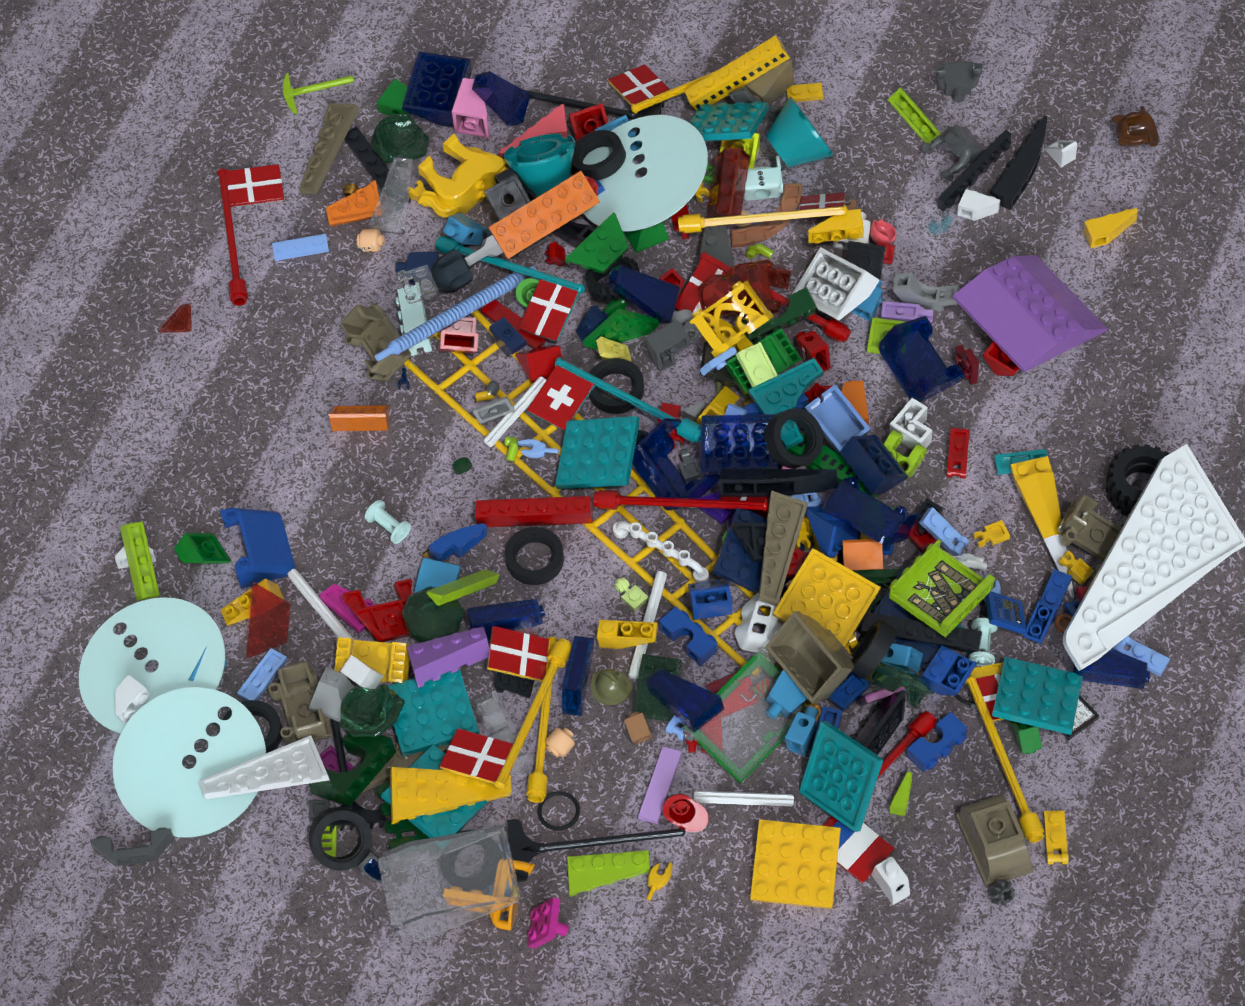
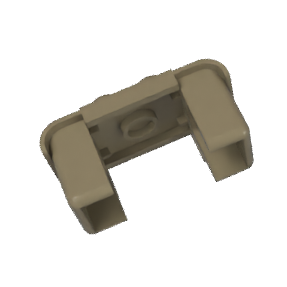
M372 303L369 307L356 305L340 322L341 327L346 333L345 343L356 347L363 345L373 360H364L369 368L367 371L369 379L387 382L411 356L410 350L407 349L399 355L391 354L380 361L375 359L377 353L388 348L391 341L400 337V334L383 309L375 303Z
M1082 495L1077 501L1074 498L1058 527V532L1062 535L1060 542L1064 546L1074 543L1104 562L1121 528L1092 510L1098 504L1097 501L1087 495Z
M307 661L279 668V677L276 678L277 683H271L268 686V691L273 701L282 700L289 725V727H283L280 731L283 743L288 745L310 735L314 742L333 737L329 719L323 716L322 709L318 708V713L308 709L318 686L314 668H310Z

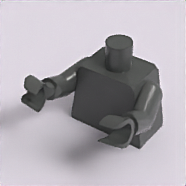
M973 61L939 63V66H936V80L939 88L944 90L946 96L954 95L956 102L964 101L965 95L971 94V89L977 86L982 74L983 64L973 63Z
M957 125L947 128L934 138L930 144L927 142L921 148L925 155L926 153L931 154L935 147H939L942 143L946 142L954 154L960 157L958 162L953 164L950 169L940 173L948 181L953 179L955 172L958 173L967 167L969 162L973 163L985 151L967 127Z

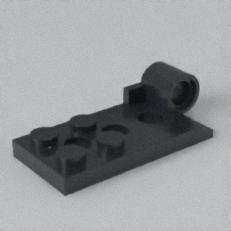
M508 168L495 175L494 180L497 185L484 191L498 220L530 202L512 168ZM506 194H510L513 197L512 204L504 202L503 198ZM549 235L517 253V256L550 240Z

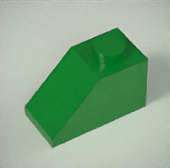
M1008 720L1017 747L1022 753L1032 754L1036 750L1042 749L1038 727Z

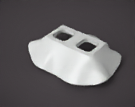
M757 593L742 607V623L736 627L735 636L739 647L744 651L770 653L765 646L785 622L772 615L777 606L759 601V593ZM759 607H770V615H758ZM755 623L766 625L763 634L752 631Z

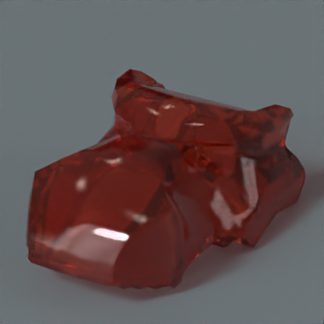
M769 259L737 264L724 274L710 275L698 286V296L702 311L733 290L731 287L737 282L741 281L744 283L748 281L768 311L770 310L772 314L780 312L781 301L773 302L767 270L774 267L773 262ZM743 290L737 297L739 300H742L746 296V302L743 305L747 306L752 299L746 290ZM731 297L723 303H731ZM754 303L751 306V308L762 314L757 305ZM714 309L709 312V314H711L712 316L714 313ZM722 310L720 318L729 315H739L740 312Z

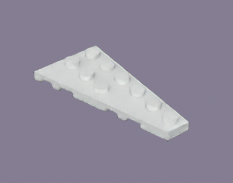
M310 735L199 780V784L205 799L328 781L329 777Z

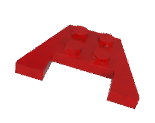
M411 579L395 582L393 586L399 597V600L367 607L360 590L345 592L342 595V599L378 642L413 636L416 633L415 610H413L414 597L411 589Z

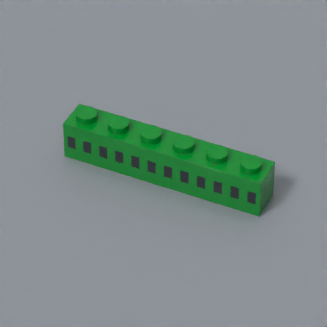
M801 431L799 432L803 437V442L787 449L790 454L795 456H801L807 447V436ZM824 445L819 456L813 462L803 465L808 469H837V481L840 490L845 494L855 496L856 500L862 504L865 501H874L879 495L868 492L850 465L844 461L843 456Z

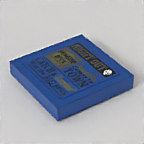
M992 591L985 597L990 624L1020 634H1024L1027 631L1022 601Z

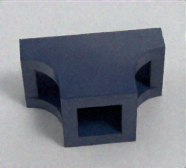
M598 305L591 306L576 329L582 343L589 334L608 318L606 311H601Z
M505 317L489 326V330L496 340V345L507 357L527 345L526 340Z

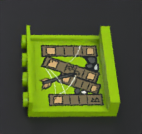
M938 539L934 544L931 543L922 556L919 555L910 568L907 567L898 580H893L889 587L891 589L889 598L946 638L993 590L996 578L990 574L985 579L942 550L940 548L941 540Z

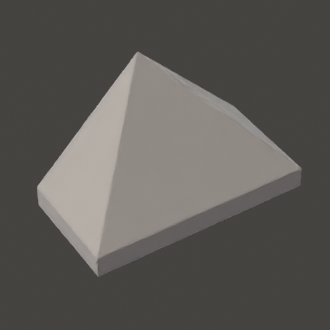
M507 396L472 409L480 424L515 412Z

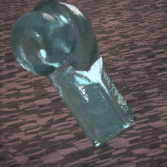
M946 215L940 224L931 222L928 226L930 233L937 235L947 232L953 222V218Z

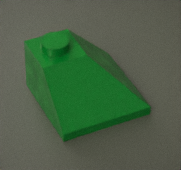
M663 221L645 229L624 232L635 253L669 240Z
M185 533L174 548L183 563H230L232 561L214 533Z

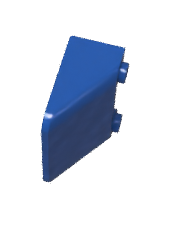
M863 506L807 507L806 515L820 550L824 555L829 558H835L838 555V551L843 550V540H860L861 532L856 531L854 522L855 515H857V512L862 511ZM887 518L885 529H883L882 533H878V539H882L883 557L884 555H892L898 528L897 524Z
M243 508L220 510L225 528L240 524L248 557H241L235 564L241 589L257 585L265 578L272 581L287 577L288 572L295 569L280 513Z

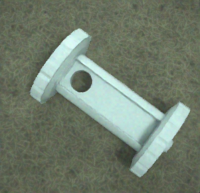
M382 500L375 501L366 511L365 520L370 523L378 522L392 534L390 540L394 544L400 543L409 534L411 524L407 521L399 523L384 510L385 503Z
M977 618L972 621L971 628L982 631L983 634L979 651L971 653L969 659L976 662V666L991 665L995 663V657L990 654L991 633L996 632L998 626L990 624L988 618Z

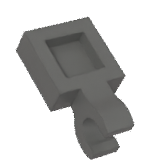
M687 448L679 450L681 454L679 456L682 461L679 463V469L685 483L703 477V472L697 458L691 459Z

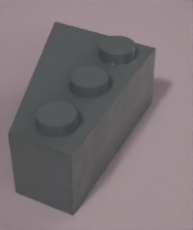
M726 225L705 226L700 255L706 251V254L734 269Z

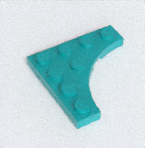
M815 358L749 389L748 394L766 421L769 422L774 415L796 408L803 392L814 381L824 376V371ZM792 420L786 421L781 429V441L786 450L803 442V437L799 432L797 423Z

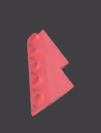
M564 104L555 107L546 117H542L537 124L528 128L524 134L515 138L507 147L502 148L498 155L504 159V153L511 146L516 148L520 146V141L531 137L556 133L561 134L562 137H567Z

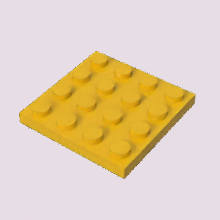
M812 548L772 615L786 622L794 611H800L803 615L816 620L824 629L830 630L840 643L846 647L881 587Z
M759 819L750 901L832 909L841 828Z

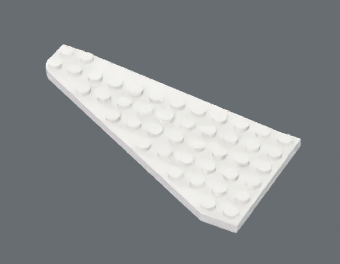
M1187 444L1160 459L1064 632V648L1078 671L1097 661L1228 556L1245 546V537Z

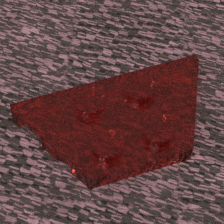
M252 582L246 658L285 644L288 637L290 603L255 582Z

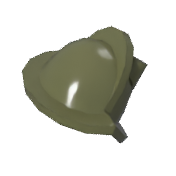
M604 669L594 673L591 679V691L593 697L599 703L616 706L623 703L632 693V683L619 670Z

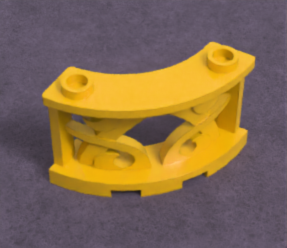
M741 281L737 282L731 287L733 290L704 311L699 309L692 314L694 318L689 322L696 325L712 347L713 351L711 353L714 358L746 337L745 332L748 334L752 333L774 317L749 285L748 281L744 283ZM743 290H746L752 299L747 306L743 305L746 302V296L742 300H739L737 297ZM731 297V303H723ZM755 303L762 314L752 309L751 306ZM714 309V313L712 316L711 314H709V312ZM722 310L740 312L736 319V328L739 333H736V331L729 327L719 328V318ZM744 314L747 315L744 318L748 321L746 325L741 322ZM720 332H727L728 338L725 337L724 333L721 334Z

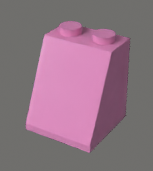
M463 78L452 109L454 130L456 133L489 138L488 116L481 82L475 79Z

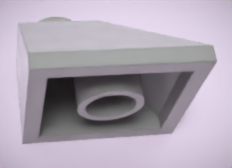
M326 667L308 709L318 713L317 709L320 708L322 709L323 716L345 724L359 693L345 674Z

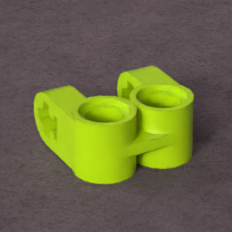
M893 430L884 445L900 466L909 464L905 472L909 476L908 478H911L924 459L927 448L917 444L909 457L901 455L896 450L903 439V434Z

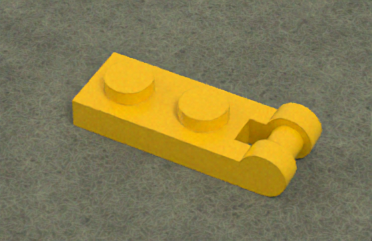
M1044 811L1047 865H1054V862L1068 864L1065 811ZM1053 851H1061V854H1054Z

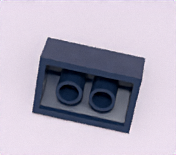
M877 435L852 436L839 452L843 456L844 461L853 469L855 475L863 482L866 490L871 494L885 493L909 477Z

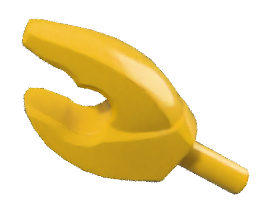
M669 862L662 875L658 874L660 863L656 864L649 872L648 886L651 889L646 897L648 901H651L655 890H661L669 882L673 869L671 862Z

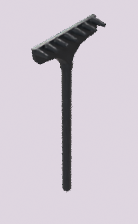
M518 88L511 89V94L581 109L597 105ZM664 101L638 111L637 114H634L632 110L604 106L606 114L626 115L628 119L634 120L640 117L662 114L661 107L664 108ZM637 128L636 136L640 133L639 128Z
M331 719L340 772H347L340 724L338 721ZM356 801L350 807L341 805V807L351 808L358 812L367 823H370V829H373L375 823H380V828H383L386 822V816L380 810L365 809L359 806ZM337 820L328 825L330 826V832H333L334 827L340 825V831H343L345 825H350L351 831L355 826L354 823L348 820Z
M507 820L512 860L527 863L536 855L548 851L685 835V830L678 828L544 844L530 840L525 835L520 820ZM513 869L515 885L528 879V872Z

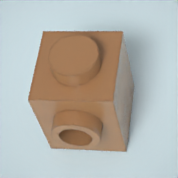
M631 713L624 720L631 740L635 745L653 738L643 713Z

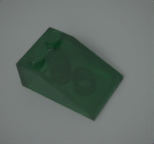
M648 654L642 655L633 713H643L647 719L671 721L682 674L681 659Z

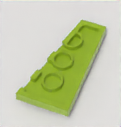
M649 850L567 857L570 897L580 892L593 890L596 887L612 884L615 881L650 872Z

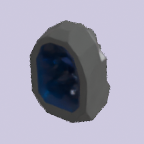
M373 851L358 866L368 878L380 884L387 883L390 879L391 870L389 866Z

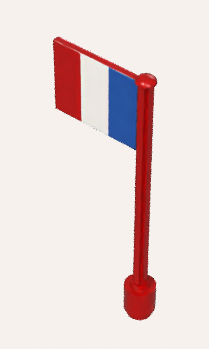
M928 711L919 713L907 726L909 730L908 735L883 760L877 780L914 740L919 739L921 736L925 738L935 727L937 720L933 714ZM833 816L823 825L841 828L837 864L862 884L871 876L874 867L883 862L895 849L864 823L861 831L854 832Z

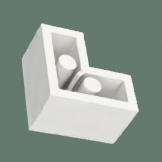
M911 398L890 423V433L896 430L903 434L901 443L912 450L917 444L927 448L932 442V429L923 424L927 420L928 407Z

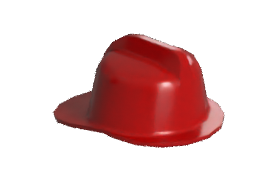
M675 794L669 797L663 805L665 818L679 828H683L686 832H700L708 824L709 815L707 810L686 794Z

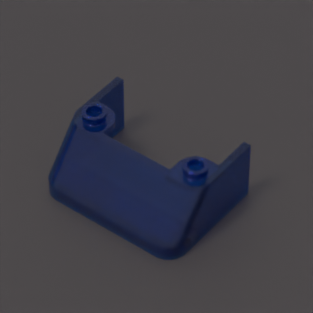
M664 418L635 446L632 464L655 497L699 499L719 481L720 475H704L700 480L694 479L688 484L667 456L674 448V441L669 434L682 422L680 419ZM663 506V508L666 509V510H677V509L681 508V507Z
M855 476L843 479L823 506V510L826 513L884 545L907 540L919 515L917 511L908 513L907 509L901 505L889 507L861 491L857 481L858 478Z

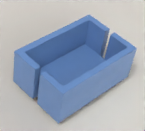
M836 385L825 391L821 395V399L817 397L805 406L804 410L816 418L823 436L838 454H840L839 452L852 436H865L870 433V427Z

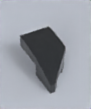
M926 498L916 512L919 532L922 536L927 530L919 521L927 509L933 507L939 514L943 512L941 506Z

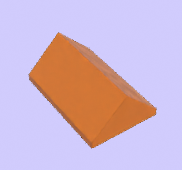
M390 405L333 406L329 413L332 431H388Z

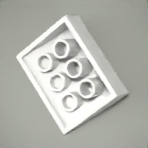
M820 247L793 293L807 287L818 310L837 320H841L871 295L879 279L862 268Z

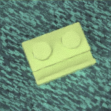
M761 342L735 354L752 388L778 376Z

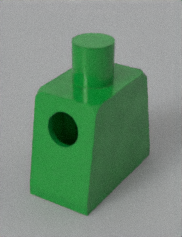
M397 79L392 81L376 102L379 113L405 120L409 113L418 116L422 111V106L417 104L415 91Z

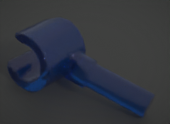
M402 368V378L398 381L399 390H401L402 384H407V390L410 388L409 381L407 380V368Z

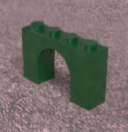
M357 726L352 727L343 738L347 753L364 758L363 762L355 769L347 772H335L325 768L329 780L309 783L312 794L350 807L396 753L391 738Z

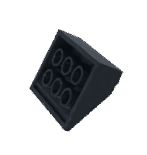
M901 690L884 698L881 704L877 703L872 711L873 715L870 719L867 718L863 722L861 732L859 734L856 733L853 739L876 755H879L904 719L906 692Z

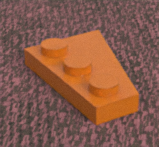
M376 180L366 187L358 189L350 196L344 197L326 207L330 227L383 216Z

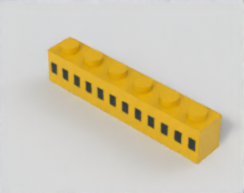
M775 35L687 88L684 92L690 104L697 111L701 105L715 104L728 96L730 91L745 86L790 59L782 42Z

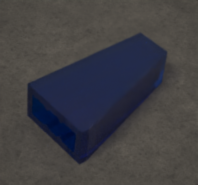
M491 71L475 75L472 90L508 126L522 124L530 94Z
M622 265L610 271L609 286L651 317L658 319L659 323L666 324L671 322L680 289L679 286Z
M537 599L467 609L470 628L483 626L487 640L491 639L493 626L520 631L543 624L542 617L545 616L543 606L538 605Z
M574 636L562 684V714L582 716L594 654V638Z
M1114 649L1109 650L1097 661L1078 671L1075 664L1073 667V673L1083 676L1082 681L1144 689L1145 683H1149L1150 671H1147L1146 662Z
M663 669L652 674L646 680L649 692L693 733L725 709L719 695Z

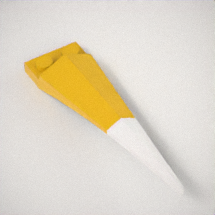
M1048 456L1011 464L1010 469L1015 485L1057 569L1068 574L1069 568L1062 566L1058 562L1064 553L1067 552V549L1060 542L1062 535L1058 532V527L1062 520L1054 472L1052 471ZM1071 581L1067 591L1073 599L1074 591Z

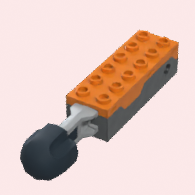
M582 171L486 228L485 232L488 237L483 240L481 248L464 258L458 250L452 249L435 261L432 267L434 282L439 288L446 291L457 290L472 281L473 274L469 266L485 256L495 257L500 255L503 260H507L597 205L600 201L597 197L599 187L593 178L584 176Z

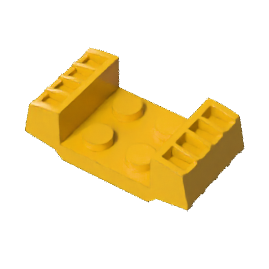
M338 637L334 670L340 672L350 655H353L382 674L384 677L380 682L404 683V681L408 680L410 662L407 646L411 645L398 642L384 643Z

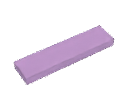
M662 747L638 815L639 820L658 825L663 805L667 799L682 756L681 751Z

